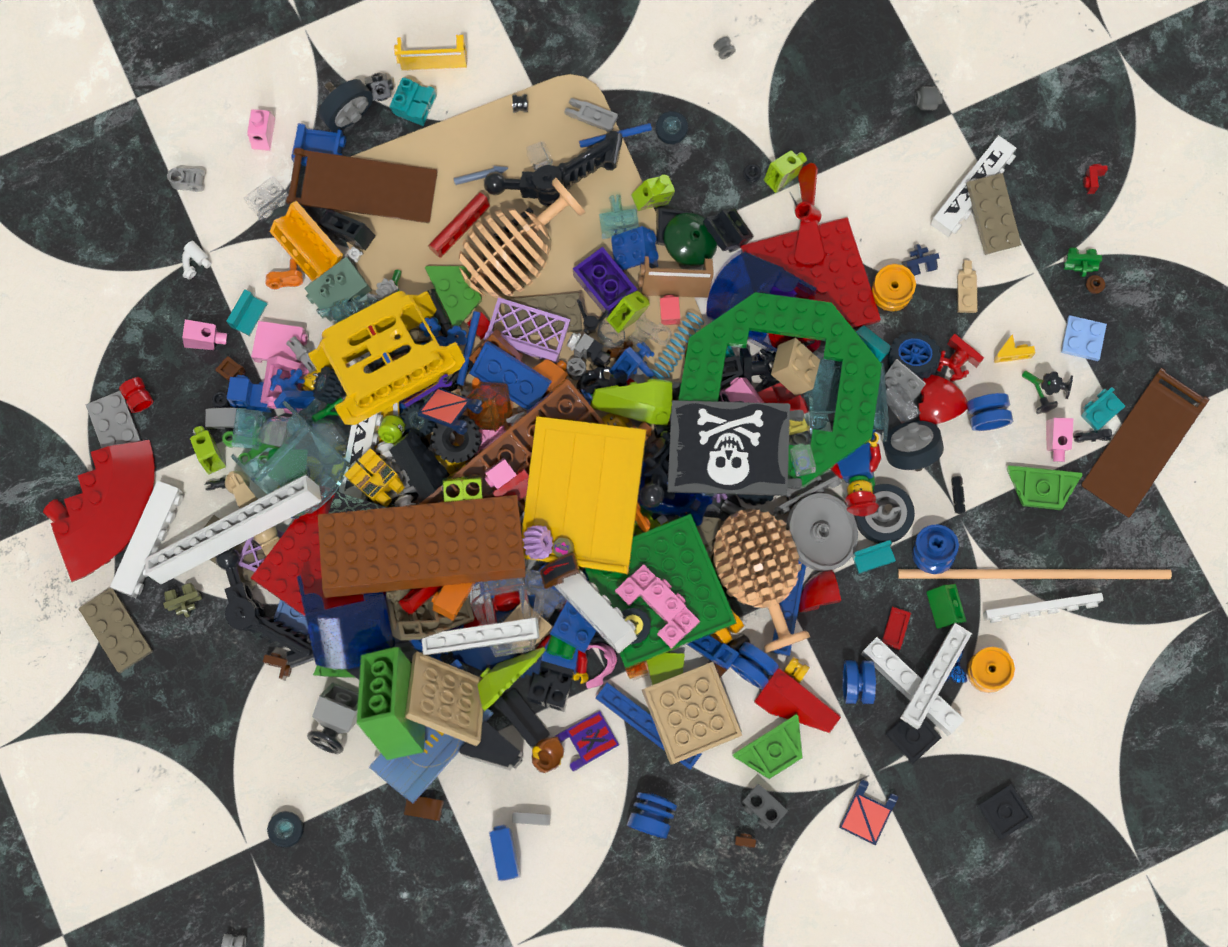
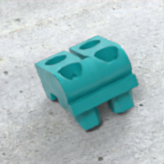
M402 78L389 107L395 115L424 126L429 110H431L437 96L435 88L430 86L423 87L410 79Z

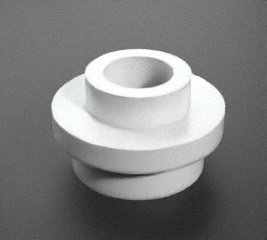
M572 333L567 347L571 351L574 350L580 341V333Z

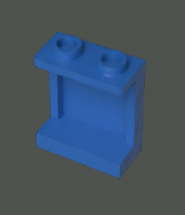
M298 123L291 155L292 161L294 163V148L343 156L341 150L346 145V137L343 135L342 130H338L337 133L307 129L305 124ZM302 157L301 166H306L307 157Z

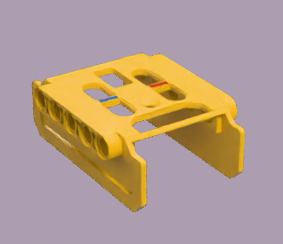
M403 291L389 295L325 329L322 332V340L317 349L308 353L318 372H321V369L325 366L333 368L347 396L343 402L335 406V409L345 425H356L438 381L442 374H448L449 376L460 370L466 360L458 344L454 342L448 346H439L424 319L426 317L431 319L437 310L427 291L419 295H406ZM422 322L433 339L425 345L415 344L408 332ZM404 345L411 347L408 354L395 361L389 355L390 352ZM370 352L371 356L347 368L346 364ZM382 357L386 364L385 366L372 373L364 372L366 365Z

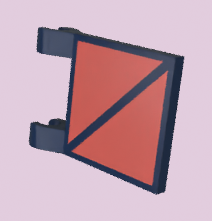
M437 388L419 410L418 416L450 427L457 433L464 435L467 432V428H465L467 423L464 420H459L467 407L474 413L479 414L483 410L480 407L482 401L479 399H468Z
M861 780L839 828L876 846L892 809L898 800V796L890 794L886 804L883 805L864 796L869 782Z

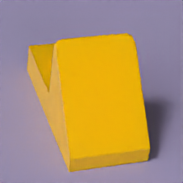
M1012 334L994 358V363L1031 359L1035 355V347H1028L1027 344H1023L1015 348Z

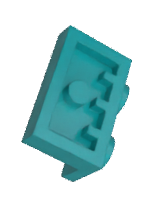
M1113 387L1108 391L1103 389L1097 395L1099 398L1094 403L1090 401L1083 407L1085 411L1081 417L1096 432L1125 407L1113 393L1115 390Z

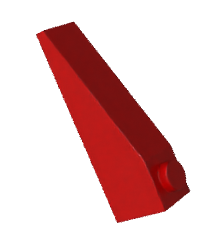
M779 668L754 702L774 716L790 719L797 714L800 724L827 733L832 731L841 718L836 712Z

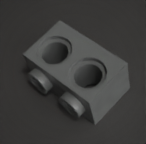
M759 784L741 802L744 805L742 807L743 810L750 816L754 814L758 817L759 820L757 822L764 829L770 828L772 830L788 812L784 806ZM758 796L761 799V805L759 807L752 806L750 802L751 797ZM769 809L774 810L776 813V819L773 821L766 818L765 814Z

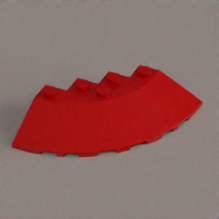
M150 440L112 445L90 452L96 469L77 475L83 493L64 499L69 517L50 523L71 582L87 577L104 564H108L115 555L123 551L130 543L153 492L155 467Z

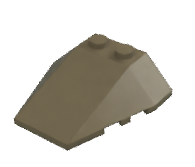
M389 591L385 592V606L392 635L399 640L423 639L474 621L469 597H467L453 621L433 610V603L431 601L434 595L413 614H409L400 606L399 600L389 599L386 595Z

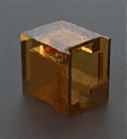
M481 382L466 397L482 401L480 407L483 410L479 414L474 413L467 407L469 418L473 419L479 427L493 428L494 432H496L506 422V419L513 415L507 384Z

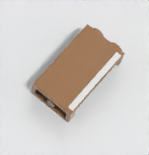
M645 256L644 264H640L641 276H638V288H641V294L646 296L674 295L675 297L708 298L714 275L713 259H705L703 270L649 268V256Z

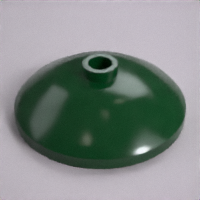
M679 214L670 220L664 231V244L669 255L675 261L687 267L704 265L705 259H712L717 250V242L703 223L705 218L698 214Z

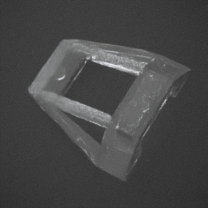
M525 569V577L476 582L470 592V604L479 625L495 624L492 595L519 591L523 620L531 619L528 595L536 594L533 618H538L539 626L540 617L544 610V600L548 593V589L544 588L540 571ZM481 604H484V605H485V611H486L487 622H486V619H485V616H484V613H483ZM537 639L492 645L490 648L495 657L527 652L535 649Z

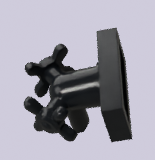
M741 348L742 378H747L752 385V376L760 375V379H765L762 383L764 386H767L768 382L776 379L771 375L772 368L769 371V364L771 361L774 362L775 353L761 349L760 352L764 354L763 358L761 354H756L755 361H752L748 348Z
M609 366L605 368L597 367L594 370L588 371V375L596 374V382L589 386L586 385L584 390L586 393L594 394L595 389L615 385L619 387L626 386L628 374L621 371L610 375V378L607 379L604 377V372L610 371L611 368Z

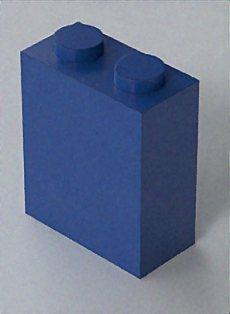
M505 825L493 827V831L489 832L498 881L519 878L520 871L512 830L506 828Z

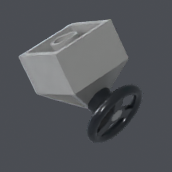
M333 682L324 690L318 698L312 716L324 729L322 732L310 731L307 734L308 740L313 745L333 754H341L344 748L336 738L338 734L349 732L356 724L359 693Z

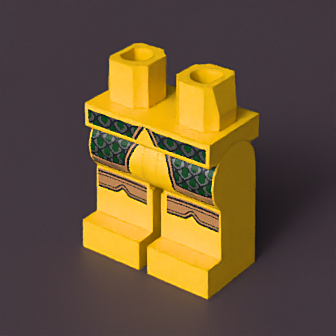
M371 448L358 461L372 477L357 462L344 474L348 481L375 504L379 503L384 507H387L392 501L387 495L391 489L397 494L405 489L397 473Z

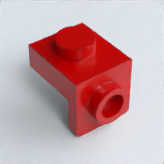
M1093 164L1088 167L1083 179V185L1087 189V194H1095L1099 187L1098 176H1104L1108 166Z

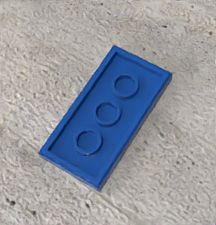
M489 341L485 342L469 373L527 411L545 396L552 383L551 380Z

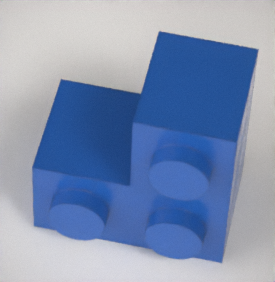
M243 375L230 377L227 400L233 408H246V410L272 413V408H268L267 404L261 403L264 382H259V385L252 384L250 379Z

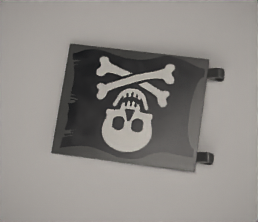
M672 401L668 492L787 496V488L800 490L802 488L801 479H788L790 420L803 421L804 412L802 410L790 411V404Z

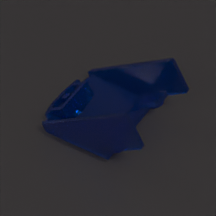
M743 252L732 259L715 279L708 296L707 318L714 321L753 293L770 294L773 287L784 292H791L798 287L814 297L817 293V288L787 272L783 267ZM749 331V342L766 351L777 353V348L764 342L767 333Z
M301 575L297 576L316 666L333 670L359 668L361 666V655L394 648L383 592L363 594L364 601L325 609L320 595L304 593Z

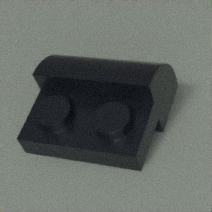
M735 207L724 209L718 215L707 217L703 221L708 232L723 252L727 250L730 253L734 252L754 238Z

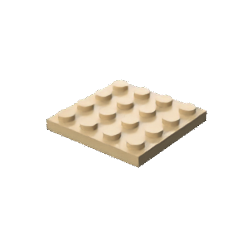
M416 651L412 658L405 718L477 746L481 741L483 709L477 684L482 678Z
M713 662L642 689L671 765L742 736Z

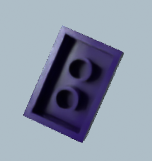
M603 247L573 268L574 278L603 313L606 310L609 311L606 317L611 314L622 298L637 291V288Z

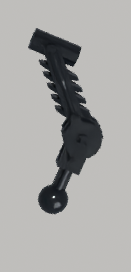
M610 131L606 134L604 141L598 142L584 153H580L576 158H572L569 162L560 163L557 167L543 165L535 172H522L521 179H506L499 172L489 173L484 179V188L491 195H500L505 189L520 190L522 198L538 199L542 205L549 207L560 197L559 192L552 185L553 179L557 178L566 190H570L574 183H578L582 178L588 177L590 173L593 174L600 167L608 171H613V169L617 168L623 139L622 134H619L617 131Z
M720 391L718 402H730L725 391ZM663 431L662 437L651 442L644 449L643 462L646 464L643 475L650 483L645 484L641 488L639 495L642 504L650 508L659 506L664 500V491L660 485L665 484L668 487L671 432L668 433L667 431Z
M234 547L215 556L217 565L226 571L230 587L224 589L229 603L226 606L225 619L232 628L239 631H250L253 634L263 633L259 637H270L269 643H280L276 646L277 648H289L290 651L286 652V659L291 668L329 655V648L324 639L310 643L307 641L311 638L310 636L300 637L299 635L303 632H292L290 630L294 628L293 626L283 627L282 625L286 622H274L277 617L265 616L263 605L258 600L253 599L249 583L241 582L237 569L240 562V554Z

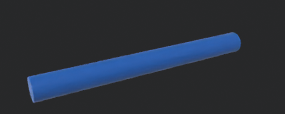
M648 123L617 132L622 134V137L651 131L652 128L651 124ZM606 134L579 141L580 148L604 141Z
M473 311L467 343L463 353L466 361L459 370L456 383L458 386H464L480 312Z

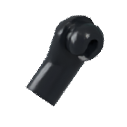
M584 373L576 385L580 393H582L581 389L584 390L589 382L597 380L596 374L588 375V373Z

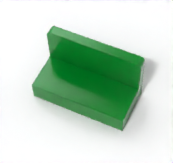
M956 584L943 585L927 591L937 629L954 623L961 624L967 622Z

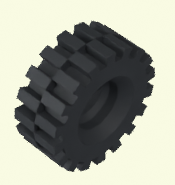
M461 415L459 420H464L467 423L464 442L460 446L453 445L449 439L450 434L455 430L436 423L437 425L432 430L431 440H433L432 447L435 448L436 454L440 455L441 459L451 463H461L471 459L479 451V446L482 443V433L479 431V426L469 416Z

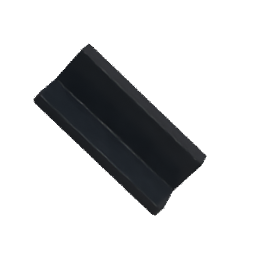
M512 689L504 697L500 696L495 701L531 749L540 740L546 739L550 735L515 689Z

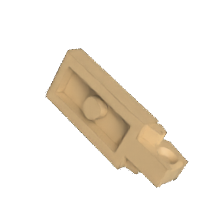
M964 260L962 271H958L957 313H976L977 275L976 271H972V261Z

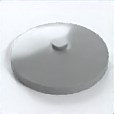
M825 493L806 496L793 506L787 518L786 530L790 531L792 539L796 544L799 561L813 570L827 571L843 566L850 560L857 546L858 529L855 518L846 510L847 505L837 497Z

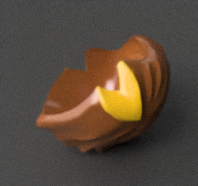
M558 737L542 739L533 747L532 764L539 772L547 773L561 765V759L564 757V748L559 742Z

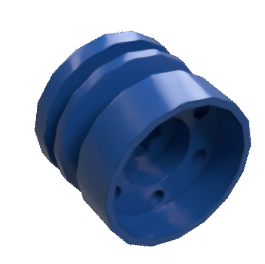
M637 793L636 798L644 801V804L634 802V806L640 809L641 813H631L627 826L667 839L671 826L663 822L664 818H674V815L666 812V810L676 811L677 805L655 794Z

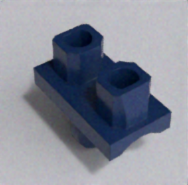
M915 244L914 251H910L909 256H916L917 258L903 261L902 265L910 269L914 276L921 274L919 264L922 263L925 264L926 272L938 270L937 259H940L939 253L923 256L924 253H928V248H921L920 244Z

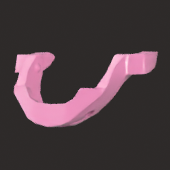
M604 643L589 644L587 650H590V648L603 650L604 657L608 660L605 670L594 679L586 682L587 688L603 685V678L614 670L617 662L616 653L611 646Z

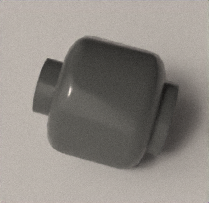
M922 86L919 88V91L915 92V105L920 110L934 111L943 102V94L939 92L936 86Z

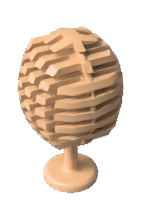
M557 178L552 180V185L559 192L560 197L538 217L525 211L532 220L530 224L527 223L516 209H507L523 227V230L520 231L501 210L495 212L514 235L512 238L490 214L484 217L504 241V245L481 221L475 224L496 252L473 229L468 232L473 242L488 258L486 260L467 239H464L463 247L479 265V268H477L460 251L459 260L472 274L471 278L462 268L459 267L464 281L472 290L484 295L476 284L479 282L492 297L502 298L500 293L487 280L486 276H488L505 295H514L513 291L495 271L497 269L518 292L523 291L524 287L503 263L504 261L530 286L533 280L514 259L513 254L518 257L536 278L539 277L540 271L522 251L521 247L523 246L544 268L547 262L528 240L532 238L549 256L550 248L537 232L541 230L549 239L545 225L566 206H571L579 216L586 213Z
M745 509L732 514L723 522L724 524L720 530L717 531L715 544L712 547L716 572L723 587L727 588L726 593L730 597H736L737 601L744 605L748 604L755 608L769 609L778 634V640L764 646L765 653L810 638L808 631L790 634L779 605L780 602L790 595L789 593L793 586L797 583L798 572L801 571V564H798L799 554L796 544L792 539L790 531L785 528L787 524L783 520H776L775 516L771 515L769 511L764 513L760 512V510Z

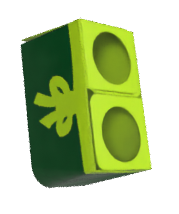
M480 475L444 478L441 482L442 497L445 502L482 499ZM471 482L477 483L480 487L479 493L476 496L468 495L466 493L467 484ZM450 484H456L460 489L459 495L455 498H451L446 494V488Z

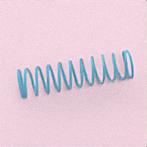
M690 312L685 315L686 318L697 323L699 329L694 328L686 321H682V324L693 329L695 333L696 330L701 329L700 325H704V321L700 317ZM688 314L697 317L702 323L697 322L693 317L689 316ZM678 327V329L684 334L689 335L690 337L692 336V334L687 332L682 327ZM674 333V335L677 338L688 343V340H686L680 334ZM670 339L673 344L681 347L684 351V346L676 340ZM666 345L668 349L677 353L680 358H674L668 352L662 351L664 355L673 359L676 362V365L670 364L662 357H658L660 361L669 365L672 368V371L666 370L658 363H654L656 367L665 371L668 374V377L662 376L654 369H651L655 373L654 376L660 380H665L664 378H669L670 375L668 372L674 371L672 366L678 365L676 360H681L682 358L680 354H684V352H678L672 346Z

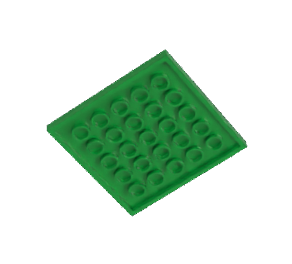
M691 514L634 536L632 539L628 574L585 568L590 583L592 582L598 588V593L601 596L605 595L611 602L610 606L613 609L617 607L621 612L629 608L641 609L650 619L651 629L648 637L641 643L629 644L619 653L625 669L737 624ZM642 565H645L661 581L665 579L672 587L670 590L675 595L679 593L686 602L684 604L686 608L700 621L672 649L657 635L667 623L641 596L628 606L615 592Z

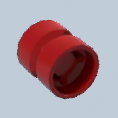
M140 377L129 379L119 387L124 399H127L126 403L132 413L143 411L154 402L150 393L145 391V384Z

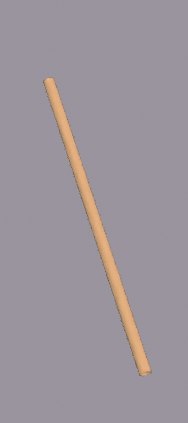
M898 569V579H1171L1172 577L1170 569H949L942 574H929L921 569Z

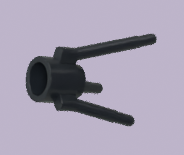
M577 299L584 319V332L590 335V333L598 330L599 325L603 324V320L609 311L606 310L600 319L592 315L587 316L581 300Z

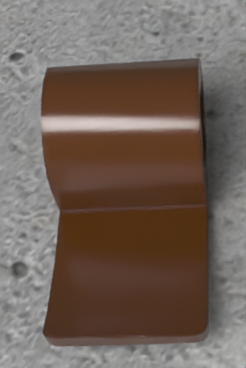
M418 797L412 803L407 799L404 815L440 821L444 801Z

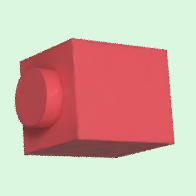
M666 295L660 298L661 325L680 324L679 297Z

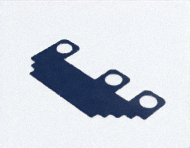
M507 643L508 647L506 650H501L497 645H492V649L485 646L451 652H453L454 659L485 671L488 667L492 669L496 664L512 659L510 657L512 643ZM525 647L523 653L534 651V649ZM542 655L520 677L525 678V674L531 676L532 672L539 674Z

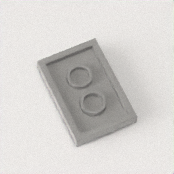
M120 391L85 404L101 448L141 441L126 399H124Z

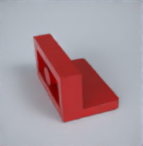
M522 468L516 473L515 477L499 489L495 488L492 490L495 497L517 495L519 501L527 495L528 473Z

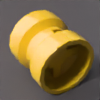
M793 657L784 672L792 676L800 684L810 667L806 664L802 665L797 658Z

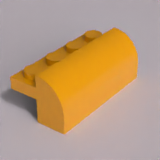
M297 201L290 204L285 216L274 220L269 231L312 282L340 262L343 256L339 248L334 245Z

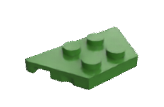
M426 266L425 270L452 326H460L472 314L473 309L477 308L482 302L480 294L472 290L463 279L459 267L471 278L465 266Z
M1007 466V472L1022 506L1062 510L1082 477V473Z
M796 714L733 754V757L768 779L803 758L798 715Z

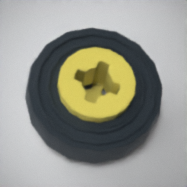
M629 608L622 611V618L625 621L630 620L636 628L634 632L637 639L631 644L641 643L650 634L651 623L649 617L644 611L637 608Z

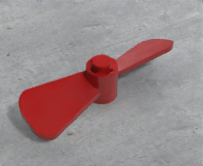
M809 163L799 172L798 179L802 202L795 209L796 217L801 220L795 258L798 262L805 265L819 264L826 257L818 225L822 214L819 209L814 207L818 168L814 163Z

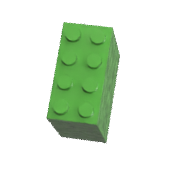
M399 647L361 655L356 723L387 760L423 753L425 744V726L405 718L412 664Z

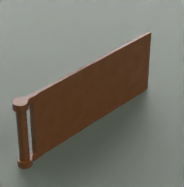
M294 148L293 155L295 157L289 195L286 196L285 203L291 204L297 201L303 206L430 223L437 169ZM302 157H307L300 199L296 198Z
M1161 367L1082 482L1081 487L1127 518H1130L1210 399L1193 391L1166 373V370ZM1163 379L1198 402L1199 405L1197 407L1159 383V380Z

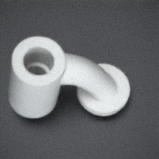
M190 241L185 245L182 255L183 277L188 280L196 275L195 268L193 266L190 267V257L199 266L203 265L206 269L211 266V262L208 260L209 256L194 241Z

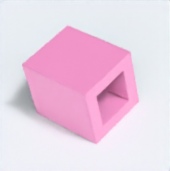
M503 458L485 471L487 477L484 479L491 488L495 485L499 489L515 477L516 474Z

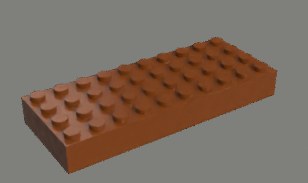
M565 379L448 478L480 475L482 499L493 498L495 496L492 490L496 487L494 485L491 488L484 479L487 477L485 471L504 458L515 474L524 468L529 475L536 417L606 424L570 380ZM471 482L466 486V493L470 496H476L480 491L479 485L475 482ZM450 484L446 488V494L451 498L457 497L460 493V489L456 484ZM441 486L422 502H418L417 505L445 502L442 497ZM526 496L518 501L519 517L525 511Z
M517 495L318 515L322 589L325 598L525 577V561Z

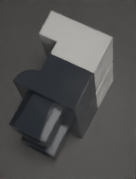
M584 333L574 348V358H585L590 361L592 370L595 366L605 368L610 363L611 355L604 352V345Z

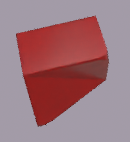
M480 311L476 336L482 340L488 331L490 321ZM471 320L467 322L468 328L470 327Z

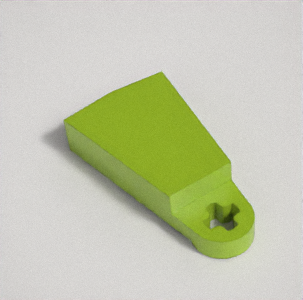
M664 653L646 660L652 685L683 674L685 654Z

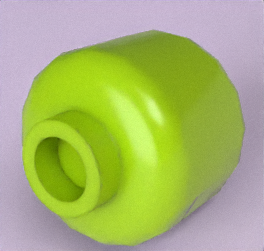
M389 415L383 418L378 428V435L384 442L394 444L402 438L406 426L399 416Z

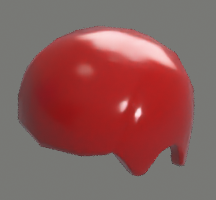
M506 586L495 593L493 606L496 611L507 612L514 609L524 599L519 590Z

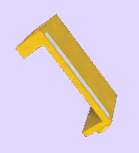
M456 35V49L404 51L401 37H397V44H394L397 64H400L402 70L467 68V51L464 35Z

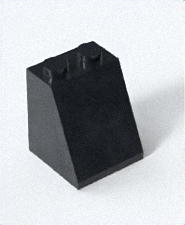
M486 721L482 723L480 743L475 746L466 742L458 751L466 758L507 770L516 769L523 761L521 758L523 754Z

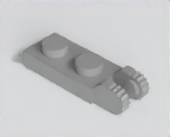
M570 98L569 104L580 109V111L566 108L564 114L607 132L612 131L618 118V114L574 98Z

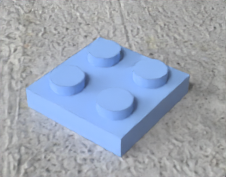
M1069 315L1061 353L1099 361L1107 324Z

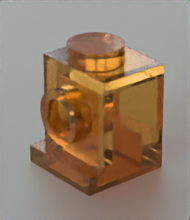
M645 662L625 669L629 680L648 676Z

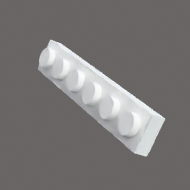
M1102 593L991 609L983 613L984 621L990 620V623L1001 622L1002 618L1009 617L1010 620L1020 619L1021 615L1026 614L1029 617H1036L1041 615L1040 612L1048 611V614H1055L1060 612L1059 609L1067 608V611H1075L1079 609V606H1086L1087 609L1098 607V604L1103 601Z
M538 618L440 632L422 639L423 655L539 639Z
M956 623L952 625L901 716L902 720L916 729L921 726L972 633Z

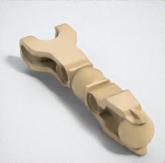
M235 470L227 475L225 487L230 493L234 494L236 502L241 509L258 499L249 488L250 480L247 474L243 471ZM276 526L253 537L260 544L266 557L280 539L277 536Z

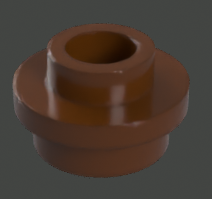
M1093 275L1086 281V288L1090 293L1099 294L1105 288V281L1102 277ZM1093 282L1099 283V286H1094Z

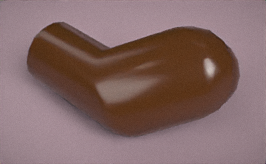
M624 341L623 346L608 349L606 353L611 355L610 359L620 357L627 348L631 347L634 349L633 342Z

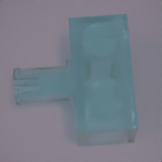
M614 195L610 196L612 212L599 214L602 239L612 238L614 235L639 227L636 209L623 210L621 196L616 195V202Z
M236 408L232 447L259 450V446H262L263 442L261 427L265 425L263 412Z

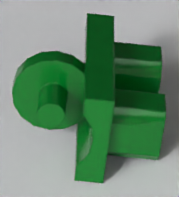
M1069 248L1064 269L1080 271V276L1085 277L1087 272L1099 270L1102 255H1098L1096 249H1088L1085 254H1079L1077 248Z

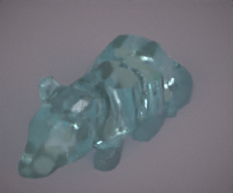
M360 295L352 298L351 302H348L347 299H342L334 302L330 308L317 309V313L329 316L338 323L379 300L369 299L361 302Z

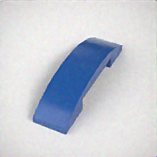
M709 635L686 644L702 656L727 670L739 655L737 651Z

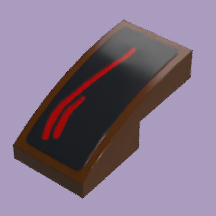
M574 552L549 563L540 570L545 589L564 583V578L581 573Z

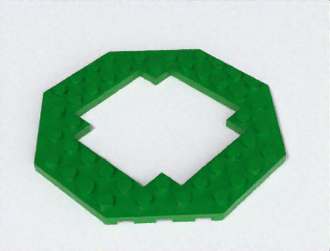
M755 292L689 337L678 401L718 402L727 346L747 348L749 331L826 341L823 359L843 362L833 431L813 429L810 448L789 445L788 479H801L802 487H805L812 480L830 470L839 461L854 453L863 444L871 441L882 364L831 302ZM805 457L809 460V467L806 470L797 468L796 461L798 458ZM800 459L798 461V466L800 468H805L807 466V461L805 459Z

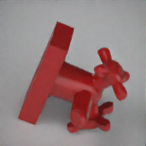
M954 334L947 345L954 349L955 352L948 359L944 358L945 351H941L937 371H941L943 365L948 366L954 371L950 381L962 380L969 374V370L961 371V367L966 361L977 368L984 357Z

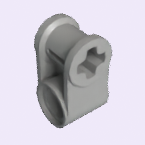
M172 168L169 170L167 178L174 189L194 192L203 191L202 179L205 176V171L196 168ZM181 177L179 181H173L174 178Z

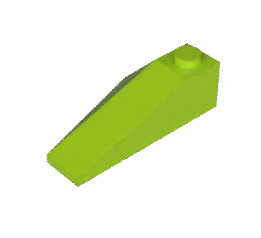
M649 379L647 382L639 384L632 382L630 385L622 387L615 385L598 388L594 391L590 406L593 409L649 424L667 425L672 412V381Z
M542 647L498 663L492 669L488 667L480 675L482 679L477 684L482 709L486 711L507 688L538 660L546 649Z

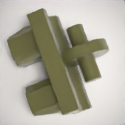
M192 583L182 586L184 596L178 597L176 590L165 592L166 602L163 603L164 608L168 609L169 612L175 610L177 615L184 613L186 618L190 617V610L196 609L194 602L202 600L201 594L196 591Z

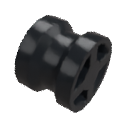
M527 94L522 96L512 95L513 113H518V111L528 113Z

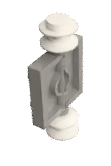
M386 442L378 444V447L375 449L376 453L381 454L379 457L397 473L405 487L399 494L391 489L387 495L392 501L396 500L395 505L397 506L416 505L411 503L414 497L409 495L416 492L414 486H409V477L405 470H400L389 451L394 444Z

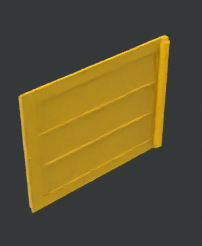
M536 417L522 539L525 538L524 532L532 526H546L547 530L551 531L550 536L553 537V544L559 538H568L572 541L574 545L573 552L576 555L579 567L628 574L646 430ZM553 546L551 547L552 553L545 559H530L529 555L525 553L526 549L523 548L524 559L551 563L560 557L554 554Z

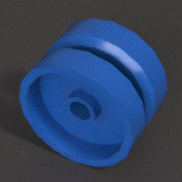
M988 394L973 398L967 402L969 414L974 415L970 419L973 431L999 429L1014 422L1012 412L1007 410L1010 406L1008 394Z
M938 524L923 528L917 535L912 552L913 560L917 567L929 574H942L949 570L955 561L959 548L957 536L948 527Z
M744 642L738 650L742 657L738 656L730 668L745 681L763 690L769 682L765 674L773 676L779 665L759 648Z
M845 660L843 665L844 703L855 704L858 701V696H860L862 704H874L876 690L874 662L862 661L858 669V664L855 660Z

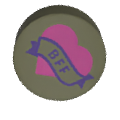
M559 538L553 544V552L557 557L561 558L574 551V545L568 538Z

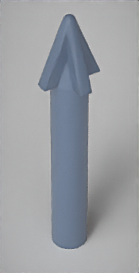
M493 166L491 169L456 177L454 182L455 185L485 178L492 172L502 174L508 167Z

